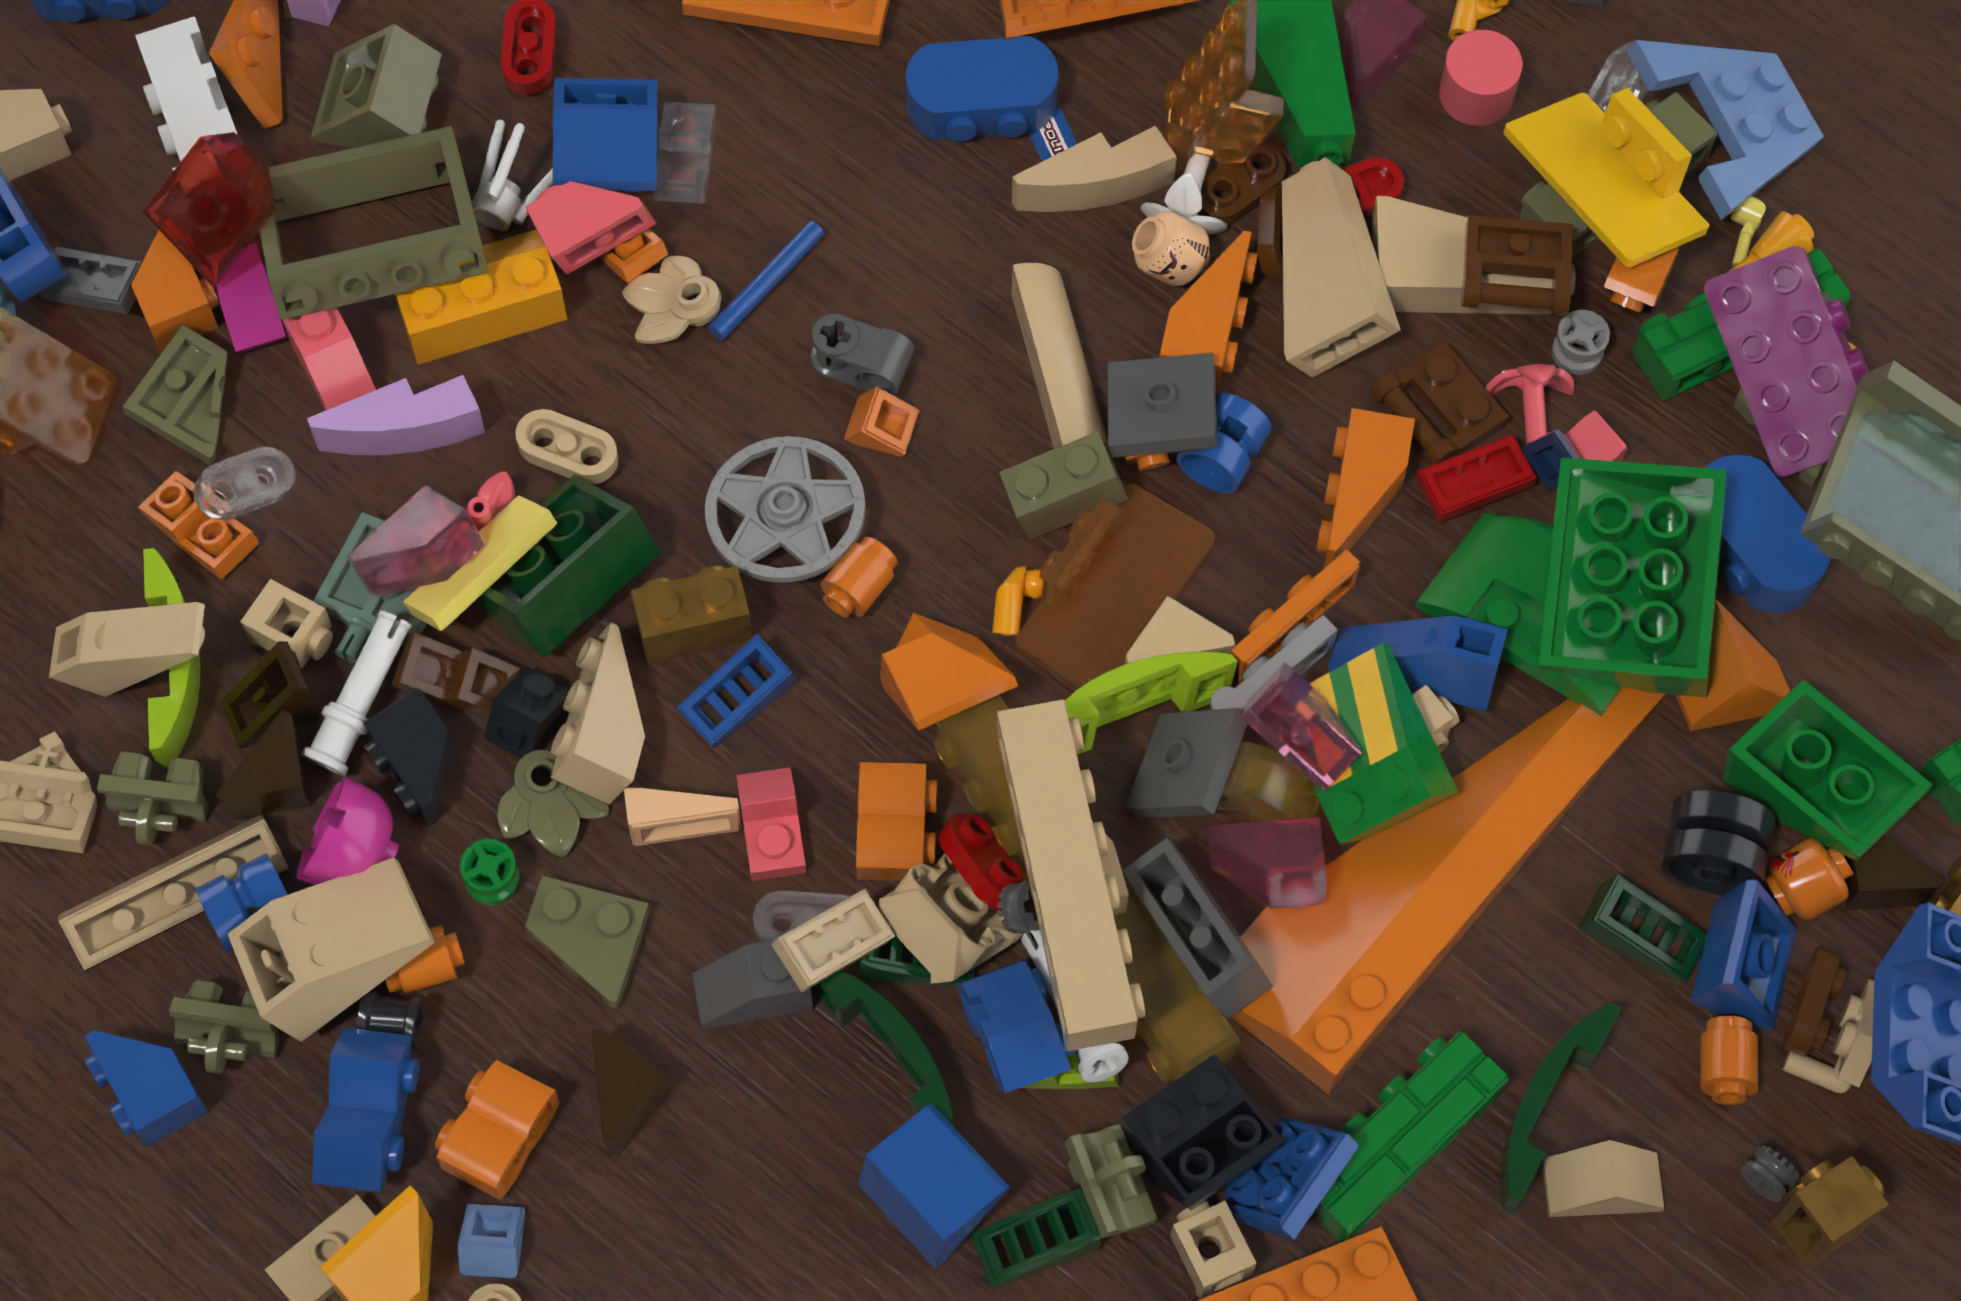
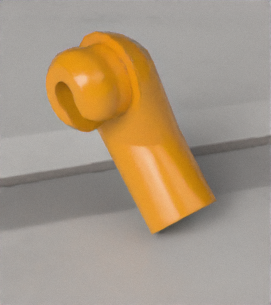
M1457 0L1448 33L1449 38L1455 41L1464 33L1474 31L1477 21L1498 13L1508 4L1509 0Z
M1026 566L1017 567L1000 585L995 598L992 634L1019 636L1024 597L1039 598L1043 595L1044 573L1041 570H1026Z

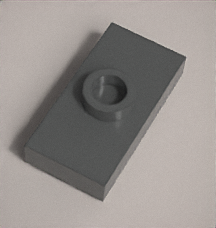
M60 247L55 248L54 253L67 276L38 293L43 300L128 315L136 299L131 284L142 261Z

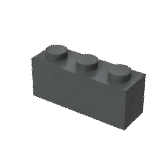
M1168 838L1122 870L1206 998L1227 1019L1273 987L1194 868Z

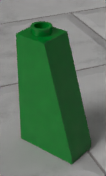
M1229 0L1225 22L1226 36L1297 167L1302 168L1311 162L1320 161L1325 157L1337 166H1349L1355 129L1331 0Z

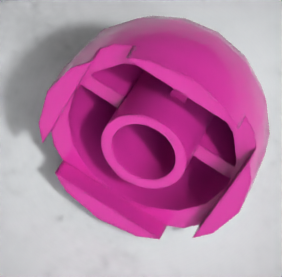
M342 777V781H338L316 820L312 829L315 834L310 848L314 850L307 847L304 848L296 871V878L314 886L337 877H345L363 872L374 864L395 858L399 844L390 840L394 821L389 806L380 795L360 783Z

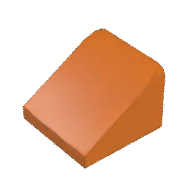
M876 386L858 397L844 440L854 445L902 457L906 453L920 410Z

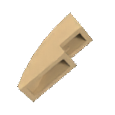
M1156 126L1112 148L1100 132L1012 176L1011 203L1017 211L1034 212L1078 211L1114 205L1147 195L1174 183L1177 156Z

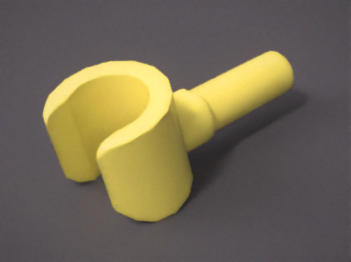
M1753 196L1736 208L1730 217V220L1744 226L1739 235L1732 262L1733 266H1736L1748 256L1752 238L1761 225L1766 210L1765 204Z

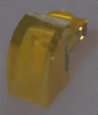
M1241 741L1216 810L1241 811L1263 832L1309 834L1320 801L1316 795L1312 773L1305 766L1274 749Z

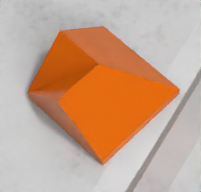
M913 613L897 647L881 655L880 680L883 689L918 731L1018 686L1015 676L977 636Z

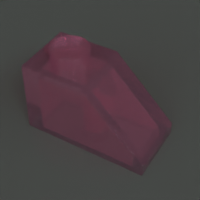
M1353 0L1345 12L1344 17L1347 19L1343 42L1350 101L1357 107L1422 43L1427 15L1406 0Z
M425 485L350 553L347 558L368 592L377 596L447 581L485 543L463 507Z
M1286 662L1251 696L1241 716L1247 724L1323 792L1362 753L1361 747L1326 698Z
M1320 817L1208 826L1211 870L1270 909L1285 907L1304 908L1327 903L1326 867Z

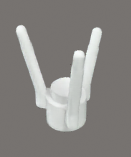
M497 120L495 123L478 191L472 201L475 218L480 223L500 231L507 230L511 222L523 225L528 215L525 207L536 201L542 191L553 185L552 168L521 202L519 198L520 188L514 182L506 179L525 130L524 125L521 123L515 125L495 177H493L505 129V122L503 120Z

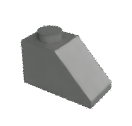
M775 940L744 945L692 973L702 1030L813 1010L811 988L804 992L800 991L771 945Z

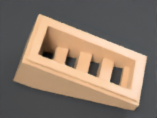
M624 788L628 826L632 844L635 846L730 833L742 829L738 798L646 788Z

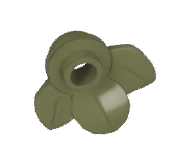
M534 750L524 755L517 763L514 771L515 785L505 793L498 805V824L505 839L519 837L530 830L534 838L544 849L560 858L565 857L577 838L580 825L579 818L601 819L607 817L609 807L607 803L553 778L547 786L536 785L531 779L532 771L538 767H545L552 773L557 756L551 754L549 750Z

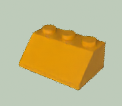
M537 229L482 245L488 273L394 294L417 365L567 320L562 290L549 252ZM475 260L459 263V265L462 266L470 263H475Z

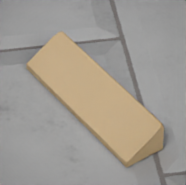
M259 815L58 915V921L83 969L86 970L204 911L195 891L196 887L221 875L233 879L237 877L239 866L267 853L277 874L289 867L262 815Z

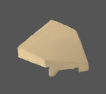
M54 731L40 738L41 746L10 762L0 760V841L83 853L98 803L95 794L92 792L89 778L85 772L79 770L66 752L63 742Z

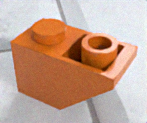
M172 220L161 224L131 284L160 352L167 347L182 325L199 335L218 329L212 312L213 308L220 306L218 297L208 276L198 280L193 268L202 263L190 236L179 238Z
M1676 247L1633 267L1624 266L1616 258L1604 285L1605 288L1614 291L1610 301L1637 312H1642L1645 304L1656 307L1680 248Z

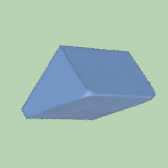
M467 1204L458 1242L459 1270L462 1275L515 1278L517 1276L525 1207Z

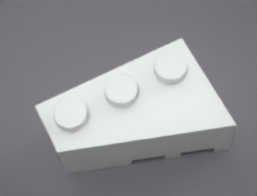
M195 16L135 35L152 81L151 84L143 86L153 115L163 112L167 123L157 127L167 155L170 156L178 153L181 162L180 166L174 167L172 170L182 197L193 195L198 211L202 213L254 196L249 172L250 168Z

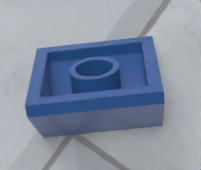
M1757 880L1744 881L1714 902L1690 1003L1725 1016L1742 1017L1749 1020L1754 1027L1774 1031L1797 928Z
M933 1104L925 1106L866 1154L858 1183L860 1188L935 1269L945 1262L1010 1188Z

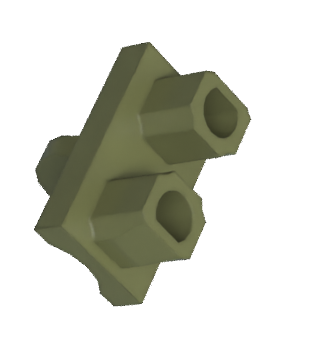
M122 751L117 758L112 774H100L97 791L105 794L108 809L120 811L119 826L135 828L138 844L151 846L156 839L158 831L175 832L177 818L206 821L209 804L202 793L203 770L199 762L189 759H172L166 782L149 780L153 766L149 757L140 753Z
M196 980L193 983L186 998H173L169 1013L170 1017H173L175 1021V1043L188 1045V1053L205 1055L206 1072L220 1074L225 1067L227 1059L245 1061L247 1054L271 1058L276 1057L280 1045L277 1027L260 1017L250 990L245 992L241 1007L224 1004L226 1000L224 988L217 983Z
M1120 1124L1094 1133L1073 1135L1064 1142L1071 1159L1068 1162L1074 1182L1081 1185L1101 1239L1151 1226L1157 1220L1154 1208L1140 1176L1146 1169L1145 1163L1141 1155H1132Z

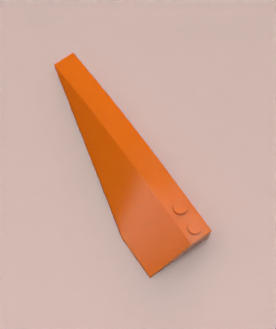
M1622 687L1602 716L1585 705L1577 704L1568 698L1453 777L1452 780L1458 790L1457 793L1382 832L1360 841L1267 905L1240 938L1258 962L1273 987L1234 1014L1232 1018L1329 1095L1651 714L1665 694ZM1197 986V990L1204 995L1200 987Z

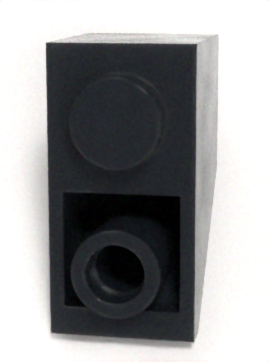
M418 688L363 722L370 741L363 745V749L380 774L389 769L398 782L396 786L392 787V791L405 812L410 816L418 811L429 827L436 823L439 818L455 748L448 728L423 692Z

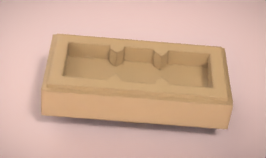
M866 889L780 936L771 945L800 991L804 992L887 944L895 937V934Z
M355 1195L265 1269L266 1273L289 1301L326 1300L335 1290L320 1266L376 1216L362 1199Z

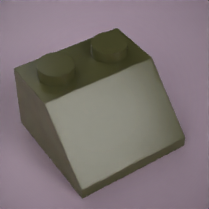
M395 24L335 52L310 138L318 143L356 148L423 133L427 125L425 115L430 96L435 91L439 81L437 70L442 54Z

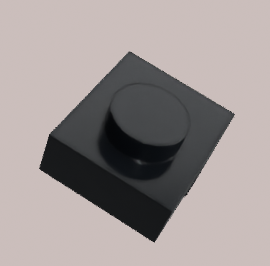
M526 667L493 698L485 731V739L520 759L527 753L538 750L541 735L566 711L564 710V702L570 689L555 682L548 676Z

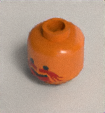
M1808 838L1771 859L1770 870L1772 874L1766 877L1765 880L1787 917L1795 913L1798 918L1809 921L1844 903L1848 899L1849 888L1844 879L1854 873L1843 854L1832 848L1826 850L1819 840Z

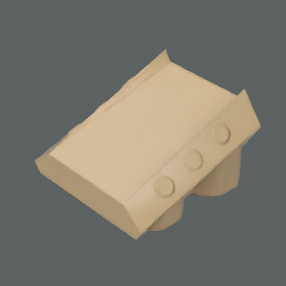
M943 854L934 867L922 863L911 867L896 889L879 899L880 913L893 933L931 974L930 984L956 980L1018 941L1024 935V933H1013V931L1007 930L1008 925H1003L1001 922L1004 920V916L999 917L998 912L1002 911L992 909L984 901L978 899L946 854Z

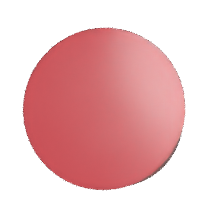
M1474 30L1459 36L1448 49L1439 86V98L1446 112L1457 121L1472 126L1490 125L1504 118L1513 105L1522 72L1523 62L1517 46L1506 36L1490 30Z

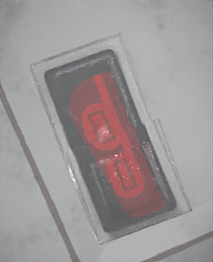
M665 102L659 130L660 151L657 162V191H653L654 201L705 204L713 148L715 105Z

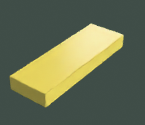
M518 495L407 597L403 603L414 617L440 631L444 630L557 524L556 520L548 509Z

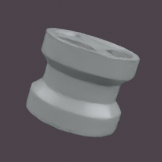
M1583 309L1572 311L1567 316H1564L1559 323L1551 351L1554 362L1558 367L1574 375L1589 374L1597 369L1602 362L1604 350L1608 345L1610 330L1606 321L1595 312ZM1571 344L1583 345L1586 350L1578 349Z

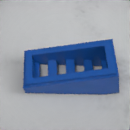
M756 634L680 703L677 708L703 738L715 748L784 694L799 678L771 647ZM758 661L772 674L765 682L752 668ZM742 674L756 689L749 697L734 681ZM724 688L740 704L733 712L717 695ZM707 701L724 719L717 726L699 708Z

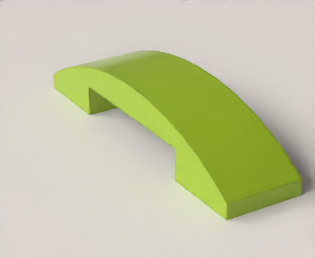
M155 548L143 549L145 600L148 606L186 603L173 574ZM200 653L192 659L169 668L170 696L148 698L149 750L160 770L169 769L170 761L178 758L189 736L199 698Z
M1172 653L1131 662L1091 680L1064 701L1068 718L1078 717L1082 731L1084 750L1077 751L1076 754L1092 749L1097 727L1171 699L1181 712H1190L1209 705L1212 695L1217 689L1227 686L1231 687L1238 661L1229 653Z

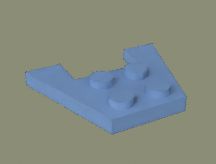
M1635 40L1626 51L1648 91L1652 92L1689 83L1714 129L1718 132V136L1732 160L1707 166L1698 176V180L1720 220L1724 219L1812 150L1824 137L1776 53Z

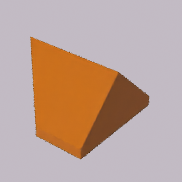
M1717 599L1715 602L1707 698L1675 695L1690 731L1765 716L1790 692L1777 660Z

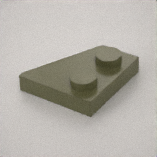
M182 325L123 405L124 414L211 466L216 458L228 352Z
M542 876L525 924L527 934L540 946L557 956L561 960L562 965L575 977H580L601 995L602 1000L609 1007L619 1009L648 920L650 907L649 903Z

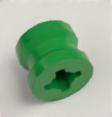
M496 839L479 840L466 848L460 859L459 869L467 892L473 900L482 905L496 906L506 903L511 899L519 888L520 874L511 849L505 843ZM482 877L490 878L491 881L483 880Z

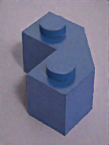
M1017 961L955 983L972 1036L980 1037L998 1092L1007 1093L1071 1070L1067 1057L1074 1055V1050L1066 1052L1060 1023L1055 1024L1045 1002L1047 1000V993L1037 968L1030 970L1026 961Z
M344 1027L330 1053L329 1102L314 1132L312 1184L381 1192L390 1172L399 1171L404 1153V1138L400 1136L408 1092H415L419 1076V1059L411 1058L412 1036Z

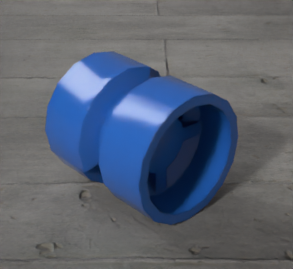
M1217 393V448L1179 451L1176 461L1180 469L1197 484L1211 491L1231 494L1238 489L1250 468V458L1258 455L1271 432L1272 426L1267 416L1251 402L1236 395Z
M267 853L239 866L237 877L233 879L221 875L195 888L197 896L227 953L234 950L228 937L230 931L270 901L288 895Z

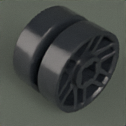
M1713 790L1683 793L1677 796L1673 802L1668 827L1670 835L1666 839L1661 869L1675 883L1712 895L1723 896L1746 880H1757L1763 887L1768 863L1766 852L1771 846L1775 817L1764 805L1741 795Z

